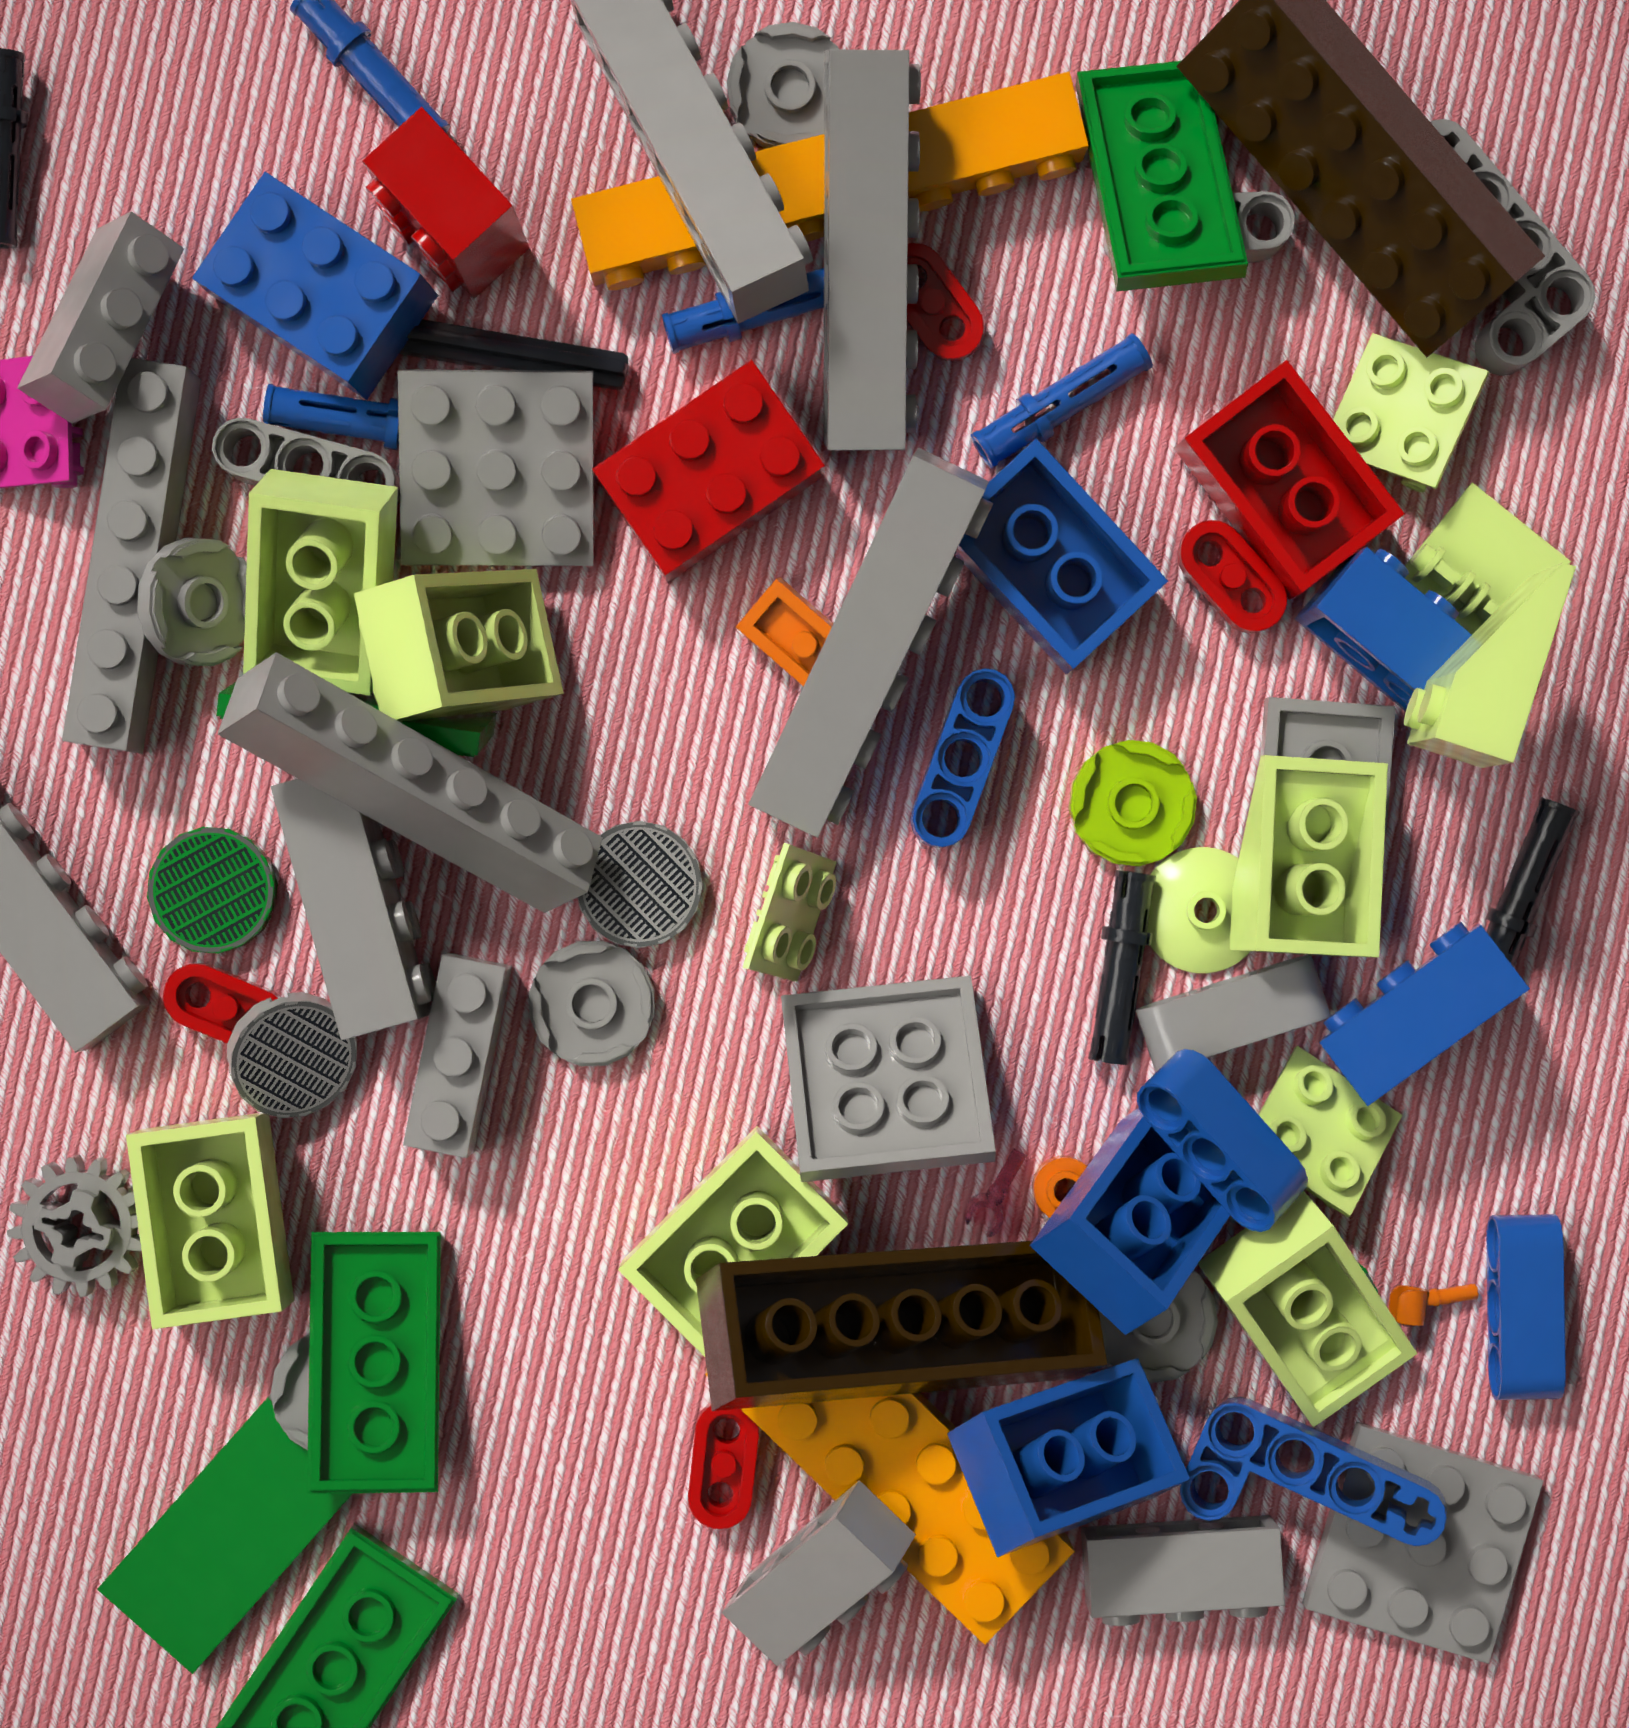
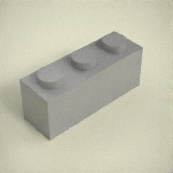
M132 211L96 229L17 389L70 423L106 410L185 248Z
M454 953L442 954L403 1146L462 1158L469 1157L475 1151L512 965Z
M859 1480L748 1573L722 1611V1614L776 1666L780 1665L797 1650L803 1655H807L827 1635L831 1628L830 1623L837 1619L842 1625L846 1624L865 1605L869 1598L868 1593L876 1588L882 1594L899 1580L908 1567V1564L902 1557L916 1534Z
M1270 1515L1230 1517L1210 1521L1199 1519L1081 1527L1085 1603L1091 1617L1102 1618L1103 1624L1110 1626L1133 1625L1141 1621L1140 1615L1166 1614L1167 1620L1190 1622L1203 1619L1204 1611L1229 1609L1231 1616L1253 1618L1268 1614V1607L1285 1606L1281 1534L1279 1526Z

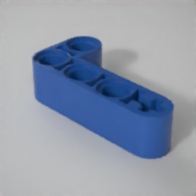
M1243 1397L1228 1398L1214 1409L1207 1419L1186 1468L1190 1480L1180 1485L1181 1501L1187 1511L1195 1517L1207 1521L1221 1519L1230 1513L1241 1496L1250 1472L1413 1546L1428 1545L1438 1539L1445 1528L1447 1519L1445 1497L1440 1489L1431 1482L1258 1402ZM1230 1412L1244 1414L1253 1424V1440L1243 1445H1235L1228 1442L1220 1431L1221 1417ZM1294 1439L1306 1443L1314 1455L1313 1466L1305 1472L1297 1473L1288 1470L1279 1459L1278 1452L1281 1444ZM1355 1467L1364 1469L1374 1480L1375 1490L1372 1495L1362 1500L1348 1498L1339 1488L1338 1477L1341 1472ZM1206 1471L1216 1472L1221 1475L1228 1485L1229 1493L1227 1499L1220 1503H1210L1200 1498L1194 1484L1196 1475ZM1387 1480L1398 1485L1394 1490L1393 1498L1404 1504L1413 1505L1417 1497L1425 1498L1428 1501V1513L1435 1517L1433 1521L1421 1519L1417 1527L1410 1526L1406 1523L1407 1511L1391 1502L1388 1505L1387 1515L1377 1512L1376 1509L1383 1501Z

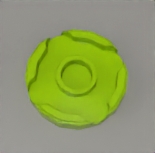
M1126 740L1102 747L1083 762L1071 784L1068 809L1075 833L1090 852L1112 864L1137 867L1162 860L1183 844L1194 824L1197 796L1193 782L1191 783L1189 774L1176 755L1153 742Z

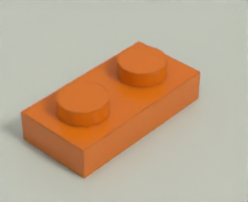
M779 577L775 579L742 618L736 628L804 686L834 623Z

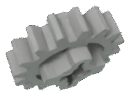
M81 1155L67 1158L65 1173L56 1162L44 1165L41 1169L45 1183L33 1177L25 1180L21 1186L30 1197L29 1201H16L11 1203L9 1208L15 1215L23 1217L21 1225L7 1230V1237L23 1239L25 1248L21 1249L13 1257L16 1263L32 1259L36 1267L32 1271L30 1280L35 1283L48 1275L54 1277L53 1293L58 1295L65 1292L72 1282H75L79 1297H85L93 1293L95 1279L105 1290L119 1284L115 1268L126 1274L135 1271L139 1265L129 1253L130 1251H141L140 1236L137 1234L138 1221L134 1192L128 1193L123 1187L129 1178L130 1172L124 1169L111 1177L106 1175L107 1159L103 1157L95 1159L88 1170H85ZM78 1183L77 1189L72 1191L68 1203L65 1204L59 1201L52 1203L47 1201L60 1187ZM107 1196L115 1205L120 1220L114 1219L106 1204ZM79 1213H84L83 1224L86 1227L92 1228V1233L79 1239L76 1237L78 1227L69 1223L68 1219ZM41 1232H45L54 1249L53 1254L46 1247ZM92 1248L103 1251L107 1249L113 1250L112 1254L103 1263L92 1267H82L83 1262L88 1259Z

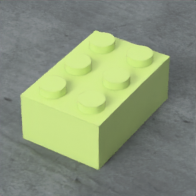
M270 469L249 492L243 674L277 652L348 693L371 695L373 692V681L364 639L359 629V616L354 593L393 581L398 487Z
M537 569L415 574L354 593L359 616V629L364 639L373 681V693L378 703L379 711L399 722L507 710L564 694Z
M255 1113L146 1128L126 1135L152 1329L282 1312L294 1302L271 1124L268 1114Z
M756 1126L622 1260L618 1271L705 1357L696 1279L718 1263L817 1256L848 1225L847 1215L813 1181L801 1182L799 1167Z

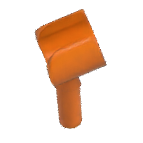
M1476 1284L1438 1290L1436 1288L1427 1290L1414 1286L1398 1285L1390 1293L1388 1309L1400 1324L1424 1326L1427 1305L1440 1306L1475 1300L1479 1296Z

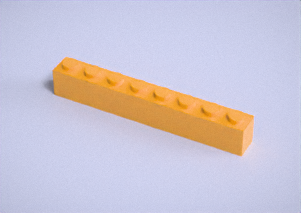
M1070 71L909 112V131L919 132L920 164L918 172H908V198H918L919 212H924L952 203V195L977 189L979 196L993 195L1015 186V178L1038 173L1040 180H1051L1074 172L1077 169L1075 163L1083 161L1089 145ZM824 134L755 151L756 159L751 161L759 177L768 173L775 182L784 204V210L780 211L779 214L787 228L797 225L807 242L824 237ZM659 176L571 198L594 286L606 283L608 290H621L644 282V273L668 267L669 273L672 275L684 274L698 270L706 265Z

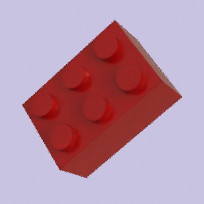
M422 106L362 160L373 179L366 186V189L375 198V204L385 215L383 216L384 219L409 246L415 242L421 248L419 251L428 261V267L452 293L462 286L475 299L530 248L513 205Z
M751 359L592 468V471L665 580L670 583L824 477L825 465Z
M1285 360L1187 435L1174 449L1235 530L1278 576L1285 587L1289 600L1303 593L1405 515L1288 360Z

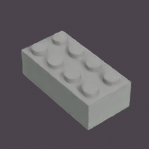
M300 779L270 786L341 1041L430 1015V1002L433 1001L436 981L430 964L428 962L419 964L413 940L421 938V929L413 903L411 901L405 903L401 901L395 878L404 876V868L395 840L387 841L384 838L379 822Z

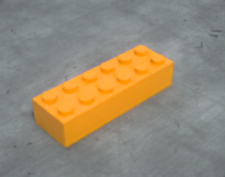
M921 1393L741 1409L834 1500L838 1499L860 1480L916 1534L902 1557L908 1564L906 1570L984 1645L1075 1552L1068 1535L1064 1532L997 1558L947 1435L948 1432L956 1427Z

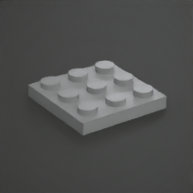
M399 369L398 423L401 565L594 566L592 471L593 371Z
M971 975L781 996L801 1182L995 1162L996 1149Z
M1356 1421L1349 1445L1417 1475L1440 1489L1445 1497L1447 1506L1445 1528L1438 1539L1430 1544L1413 1546L1330 1509L1302 1604L1310 1611L1489 1664L1543 1480L1530 1473ZM1348 1468L1340 1474L1339 1488L1350 1499H1366L1375 1490L1373 1478L1364 1469ZM1387 1480L1383 1501L1376 1509L1377 1512L1387 1515L1388 1505L1391 1502L1407 1511L1406 1523L1410 1526L1417 1527L1421 1519L1433 1521L1435 1517L1428 1513V1501L1425 1498L1417 1497L1413 1505L1404 1504L1393 1498L1394 1490L1398 1485Z

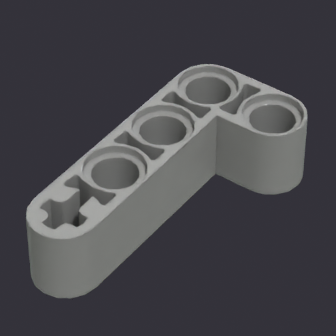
M1447 119L1431 121L1432 125L1545 255L1541 261L1502 293L1511 304L1483 327L1477 335L1475 342L1476 357L1484 369L1489 371V373L1499 376L1512 375L1538 358L1588 315L1593 308L1596 298L1595 287L1587 273L1467 131L1454 121ZM1555 287L1567 294L1571 303L1569 315L1558 314L1550 308L1546 298L1548 288ZM1499 328L1512 329L1519 334L1523 343L1521 356L1508 355L1501 349L1497 337Z

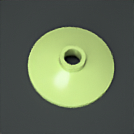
M1189 848L1167 857L1151 872L1150 875H1156V882H1154L1147 932L1153 933L1150 947L1165 962L1187 972L1214 973L1232 967L1251 952L1230 950L1232 890L1239 858L1216 848ZM1202 898L1211 899L1217 908L1216 916L1207 923L1199 921L1194 913L1196 903Z

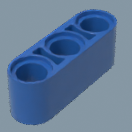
M984 668L973 671L961 681L954 693L911 811L910 823L912 831L918 840L927 846L942 848L954 845L964 837L971 824L1014 706L1015 694L1013 685L1005 675L997 670ZM986 682L996 687L1000 693L1001 705L995 715L984 717L972 712L966 699L970 686L975 683ZM962 741L974 746L979 756V765L974 774L960 777L948 770L944 757L945 751L950 744ZM931 802H947L956 811L958 818L957 826L947 837H935L928 833L923 825V811Z
M1188 1049L1177 1051L1138 1091L1137 1104L1146 1121L1241 1226L1257 1232L1269 1230L1307 1188L1308 1177L1301 1162L1217 1067L1203 1054Z
M1556 1214L1492 1215L1489 1217L1486 1231L1488 1374L1492 1396L1495 1400L1562 1399L1566 1380L1564 1242L1559 1217Z

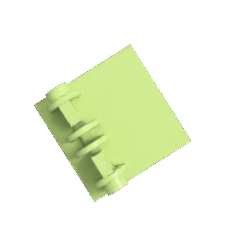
M1372 333L1333 420L1368 466L1402 477L1401 483L1412 490L1425 492L1427 486L1437 489L1486 382L1489 371L1435 353L1426 358L1417 347Z
M1472 482L1407 562L1405 567L1408 569L1409 574L1405 579L1424 595L1428 590H1431L1450 602L1459 612V616L1455 621L1469 633L1473 634L1529 576L1563 562L1569 564L1571 561Z
M787 843L783 844L780 856L775 855L766 884L769 886L768 892L763 891L762 897L765 898L762 910L757 909L756 915L759 916L758 922L754 921L744 948V952H747L743 968L798 981L800 972L807 968L815 952L816 938L813 933L820 912L829 905L834 895L836 877L833 873L837 864L836 861Z
M1299 1046L1294 1048L1258 1114L1305 1168L1308 1177L1305 1190L1322 1200L1327 1207L1334 1208L1346 1217H1350L1402 1117V1114L1379 1099L1367 1106L1346 1077Z

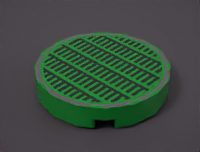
M201 827L178 835L160 851L149 872L147 899L154 921L171 941L193 952L219 954L246 946L266 928L272 916L271 913L274 909L275 899H277L278 882L270 858L254 840L232 829Z

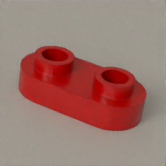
M908 243L907 264H917L918 268L924 270L927 274L926 283L918 290L917 304H907L908 324L913 330L917 331V336L935 357L945 361H960L971 356L979 348L984 336V322L980 310L935 250L924 244ZM951 318L960 320L965 326L964 334L955 341L946 340L940 333L942 324Z
M1208 520L1196 524L1185 533L1177 551L1180 569L1233 628L1245 633H1258L1272 627L1281 619L1287 605V593L1283 583L1233 527L1222 521ZM1202 544H1212L1218 549L1220 558L1216 565L1207 566L1200 561L1198 549ZM1252 590L1260 595L1262 606L1259 612L1249 613L1243 609L1241 596L1244 591Z
M205 963L188 964L178 968L166 981L163 991L164 1005L172 1019L185 1027L224 1043H228L236 1023L255 1004L271 998L272 1001L281 998L273 990ZM196 983L206 985L210 991V1000L204 1007L196 1006L191 1001L190 991Z
M711 1402L702 1409L696 1422L688 1503L692 1514L701 1524L712 1529H727L740 1523L746 1517L751 1507L759 1426L741 1409L712 1411ZM729 1418L736 1421L740 1428L737 1436L732 1439L721 1438L715 1430V1426L720 1420ZM716 1482H724L731 1487L733 1494L725 1502H716L708 1493L710 1486Z

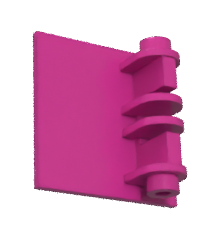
M33 356L0 360V489L50 483L55 488L78 487V476L84 474V467L80 463V443L72 442V438L82 437L83 429L73 427L72 423L17 389Z

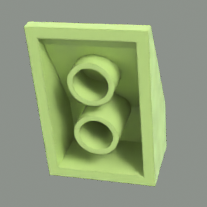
M1563 562L1529 576L1427 680L1424 690L1420 688L1414 690L1404 717V726L1412 728L1407 744L1480 768L1514 763L1576 566Z
M1271 755L1260 756L1233 883L1230 950L1344 957H1379L1388 763Z
M1304 1191L1269 1230L1257 1232L1245 1228L1198 1263L1214 1289L1313 1428L1418 1354L1333 1224Z

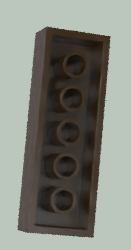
M1239 0L1176 66L1426 358L1545 257L1542 251L1326 0Z
M1033 1240L718 1263L696 1279L712 1411L1077 1379L1107 1366L1099 1310L1030 1246Z

